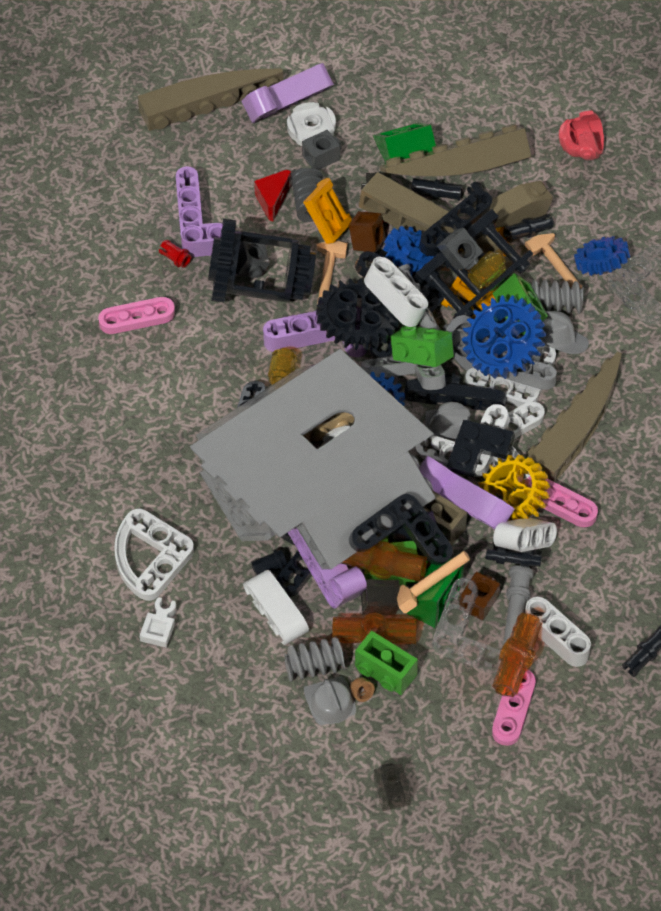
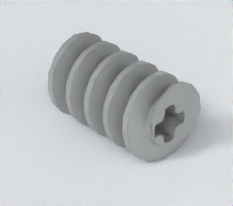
M533 279L531 286L541 304L545 305L547 311H551L552 306L555 305L557 311L561 312L562 307L566 306L567 313H571L573 306H576L577 313L581 314L583 286L580 289L577 281H574L571 288L568 281H564L561 288H559L557 280L553 281L551 287H549L547 280H543L539 287L537 280Z
M337 637L332 638L331 646H329L325 639H322L320 648L312 641L310 642L309 650L301 643L299 644L298 652L290 645L288 646L287 654L284 653L287 675L290 682L293 681L294 673L296 672L302 680L307 670L312 678L315 677L317 668H319L322 675H326L328 666H330L333 673H337L338 664H341L345 670L343 652Z

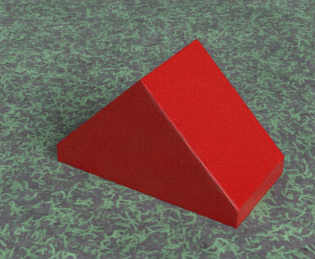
M283 170L254 181L255 196L269 221H274L291 187L290 170Z

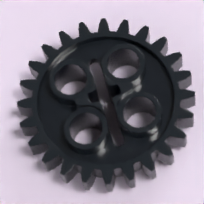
M349 278L346 285L340 280L338 281V288L331 284L329 291L324 290L322 297L318 298L316 322L321 324L320 331H327L326 338L334 336L335 344L343 341L344 348H347L349 344H353L355 350L358 349L359 345H363L365 350H368L369 344L377 348L379 341L386 344L388 337H391L398 330L400 321L363 284L362 278H359L358 283H354ZM357 298H361L359 330L355 329Z

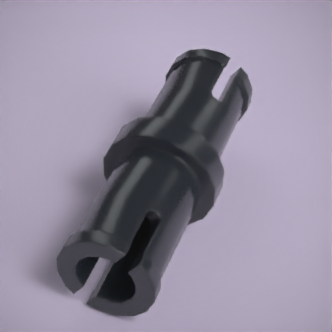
M413 178L411 190L416 194L433 196V199L442 197L461 201L463 185L442 183L439 179L428 181Z
M549 214L533 219L529 217L522 219L520 223L503 228L504 238L511 242L522 237H534L538 232L552 229L553 219L552 217L549 218Z
M661 626L657 627L656 631L645 642L641 641L633 655L622 664L624 670L628 667L630 668L627 672L633 677H636L649 661L653 662L657 658V653L661 650Z

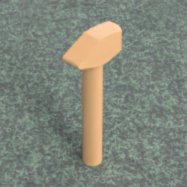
M554 233L537 235L525 242V247L528 251L531 250L533 252V256L543 252L562 278L568 281L570 288L574 281L578 282L580 289L582 288L579 281L550 246L555 239Z
M335 241L330 244L325 242L317 244V251L325 254L318 298L322 297L324 290L329 291L335 257L346 259L348 243Z
M465 551L461 552L410 589L405 585H401L397 596V602L401 611L407 613L415 608L419 595L470 560L469 555Z

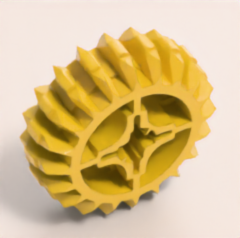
M508 454L506 462L498 458V465L496 467L489 464L490 473H482L486 480L478 484L480 488L496 496V493H499L503 497V501L515 509L508 521L529 519V516L532 514L539 517L537 509L539 507L546 508L542 500L550 498L546 490L551 488L548 481H546L548 475L545 471H542V466L539 463H535L532 458L527 457L525 459L519 454L516 458ZM524 474L531 476L532 488L527 487L525 484Z

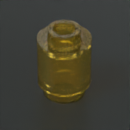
M487 252L476 265L470 268L471 271L468 273L470 281L479 289H482L484 286L488 287L506 271V260L498 252Z
M280 348L272 352L268 370L269 382L272 385L295 371L297 355L292 350Z

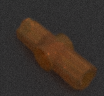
M379 542L366 552H356L341 562V564L367 569L372 575L381 579H389L393 575L420 582L424 579L426 573L427 557L401 552L393 544Z
M370 613L364 618L333 617L332 638L337 637L340 643H362L370 633V629H378L380 631L375 633L393 644H416V619L385 618L379 613Z
M524 613L518 615L511 636L507 639L499 654L501 663L492 685L496 693L510 697L517 695L524 673L529 669L536 655V650L533 648L542 626L539 617Z

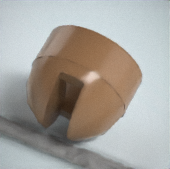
M364 677L356 678L351 682L349 688L352 696L359 702L369 700L375 690L373 683ZM360 687L364 689L362 694L358 690Z

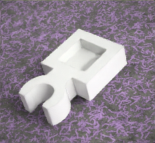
M158 597L155 601L156 614L147 613L139 637L141 642L167 648L175 626V620L171 617L176 613V602L172 601L169 608L163 609L161 608L162 598Z

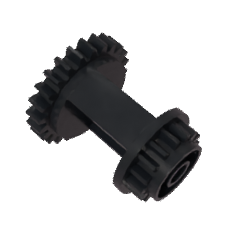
M223 218L220 238L214 237L208 274V280L214 281L211 301L224 303L226 294L289 303L290 299L303 300L304 295H310L316 260V252H310V246L298 244V239L235 230L236 220ZM240 241L289 248L283 292L265 290V282L261 280H255L254 288L234 285Z

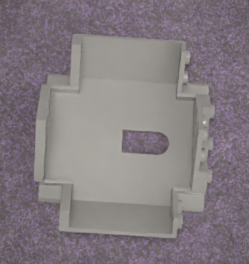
M341 349L316 365L296 369L196 434L199 441L190 446L191 450L202 461L201 467L204 470L199 472L241 541H266L274 535L281 537L296 527L321 569H333L355 554L357 551L349 544L351 532L400 495H413L422 507L435 499L432 492V484L426 477L422 476L418 469L419 463L417 459L408 452L434 433ZM337 413H349L355 419L354 424L349 429L318 449L302 436ZM402 503L400 510L402 512H409L411 505L409 503ZM380 516L377 519V525L382 530H388L391 528V521L388 517ZM372 529L364 535L358 533L357 542L359 544L364 542L368 545L366 540L374 534Z

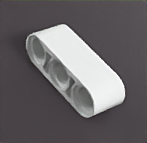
M376 257L364 278L365 285L403 325L408 327L417 326L428 306L427 299L389 259Z
M534 518L501 522L496 526L493 541L498 547L519 552L550 547L556 539L557 527L555 523Z
M269 570L243 583L246 594H250L253 597L254 601L252 602L261 615L265 614L269 621L267 623L276 636L280 635L283 639V642H281L283 645L309 632L304 617Z
M542 597L529 599L526 603L524 616L526 626L571 666L579 667L586 664L591 647L588 636L546 599ZM533 613H540L542 616H535ZM558 630L561 631L562 634H555L552 631ZM578 648L581 649L582 652H575L572 649Z

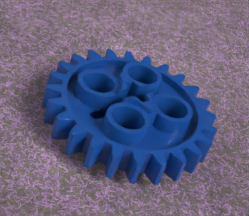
M502 295L499 303L494 298H491L490 306L482 303L483 310L481 312L473 311L476 318L467 319L471 327L463 328V331L468 336L461 338L462 342L467 345L462 349L468 355L466 359L477 371L480 370L484 376L490 373L496 379L500 373L506 379L508 372H511L516 377L518 368L526 372L525 364L527 362L532 365L535 364L532 359L533 355L541 356L537 347L545 346V343L539 339L546 336L545 331L541 329L545 326V323L540 319L541 315L537 310L535 311L534 306L531 303L527 304L523 298L518 301L512 295L509 301H507L504 295ZM508 316L504 323H500L504 317ZM526 331L522 338L517 339L520 333ZM490 335V338L482 343L483 339ZM507 351V354L500 358L501 353Z

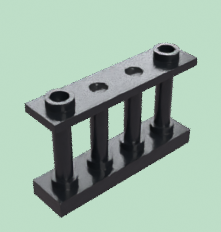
M493 209L488 211L466 231L477 244L476 240L482 235L488 236L510 259L513 265L502 273L484 252L477 257L478 262L495 279L485 289L466 269L455 270L442 252L437 254L415 274L414 280L416 283H419L420 286H423L426 282L428 285L432 284L457 311L452 319L461 315L471 317L474 314L473 309L497 290L509 277L517 272L522 274L531 266L529 261L533 256V252L529 250L521 257L496 230L497 226L495 223L499 216ZM461 244L458 247V254L465 251ZM445 266L447 269L451 268L476 295L466 305L439 277V271Z

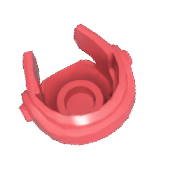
M590 110L579 113L580 117L565 120L559 130V142L563 150L572 157H581L587 161L598 159L604 150V133L599 116Z

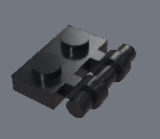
M488 544L485 559L496 561V564L508 562L521 564V567L529 568V565L540 567L542 551L535 549L519 552L498 547L495 544Z

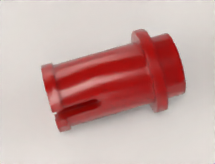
M170 240L162 242L160 247L165 250L159 249L161 255L172 260L176 267L181 266L185 268L189 265L192 257L187 249L179 248Z

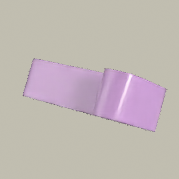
M321 63L268 88L263 86L249 93L241 102L251 122L255 123L260 118H266L277 113L279 109H286L297 104L301 99L310 98L334 86V83L324 63Z
M182 167L176 172L182 249H187L191 257L211 256L214 237L220 238L222 223H202L198 173L192 167Z
M356 306L355 329L359 330L360 308ZM316 311L273 319L266 322L263 327L264 346L272 352L334 341L335 337L326 338L327 331H320L321 324L316 322ZM349 344L345 348L346 353L352 357H361L367 352L363 345H359L357 350L354 349L353 344Z
M429 456L425 457L418 468L422 476L426 477L432 484L433 491L493 529H496L499 523L508 521L515 510L503 500L458 476Z
M295 527L288 532L325 599L332 608L335 609L359 597L366 589L365 577L358 567L348 569L343 561L333 569H321L298 529Z

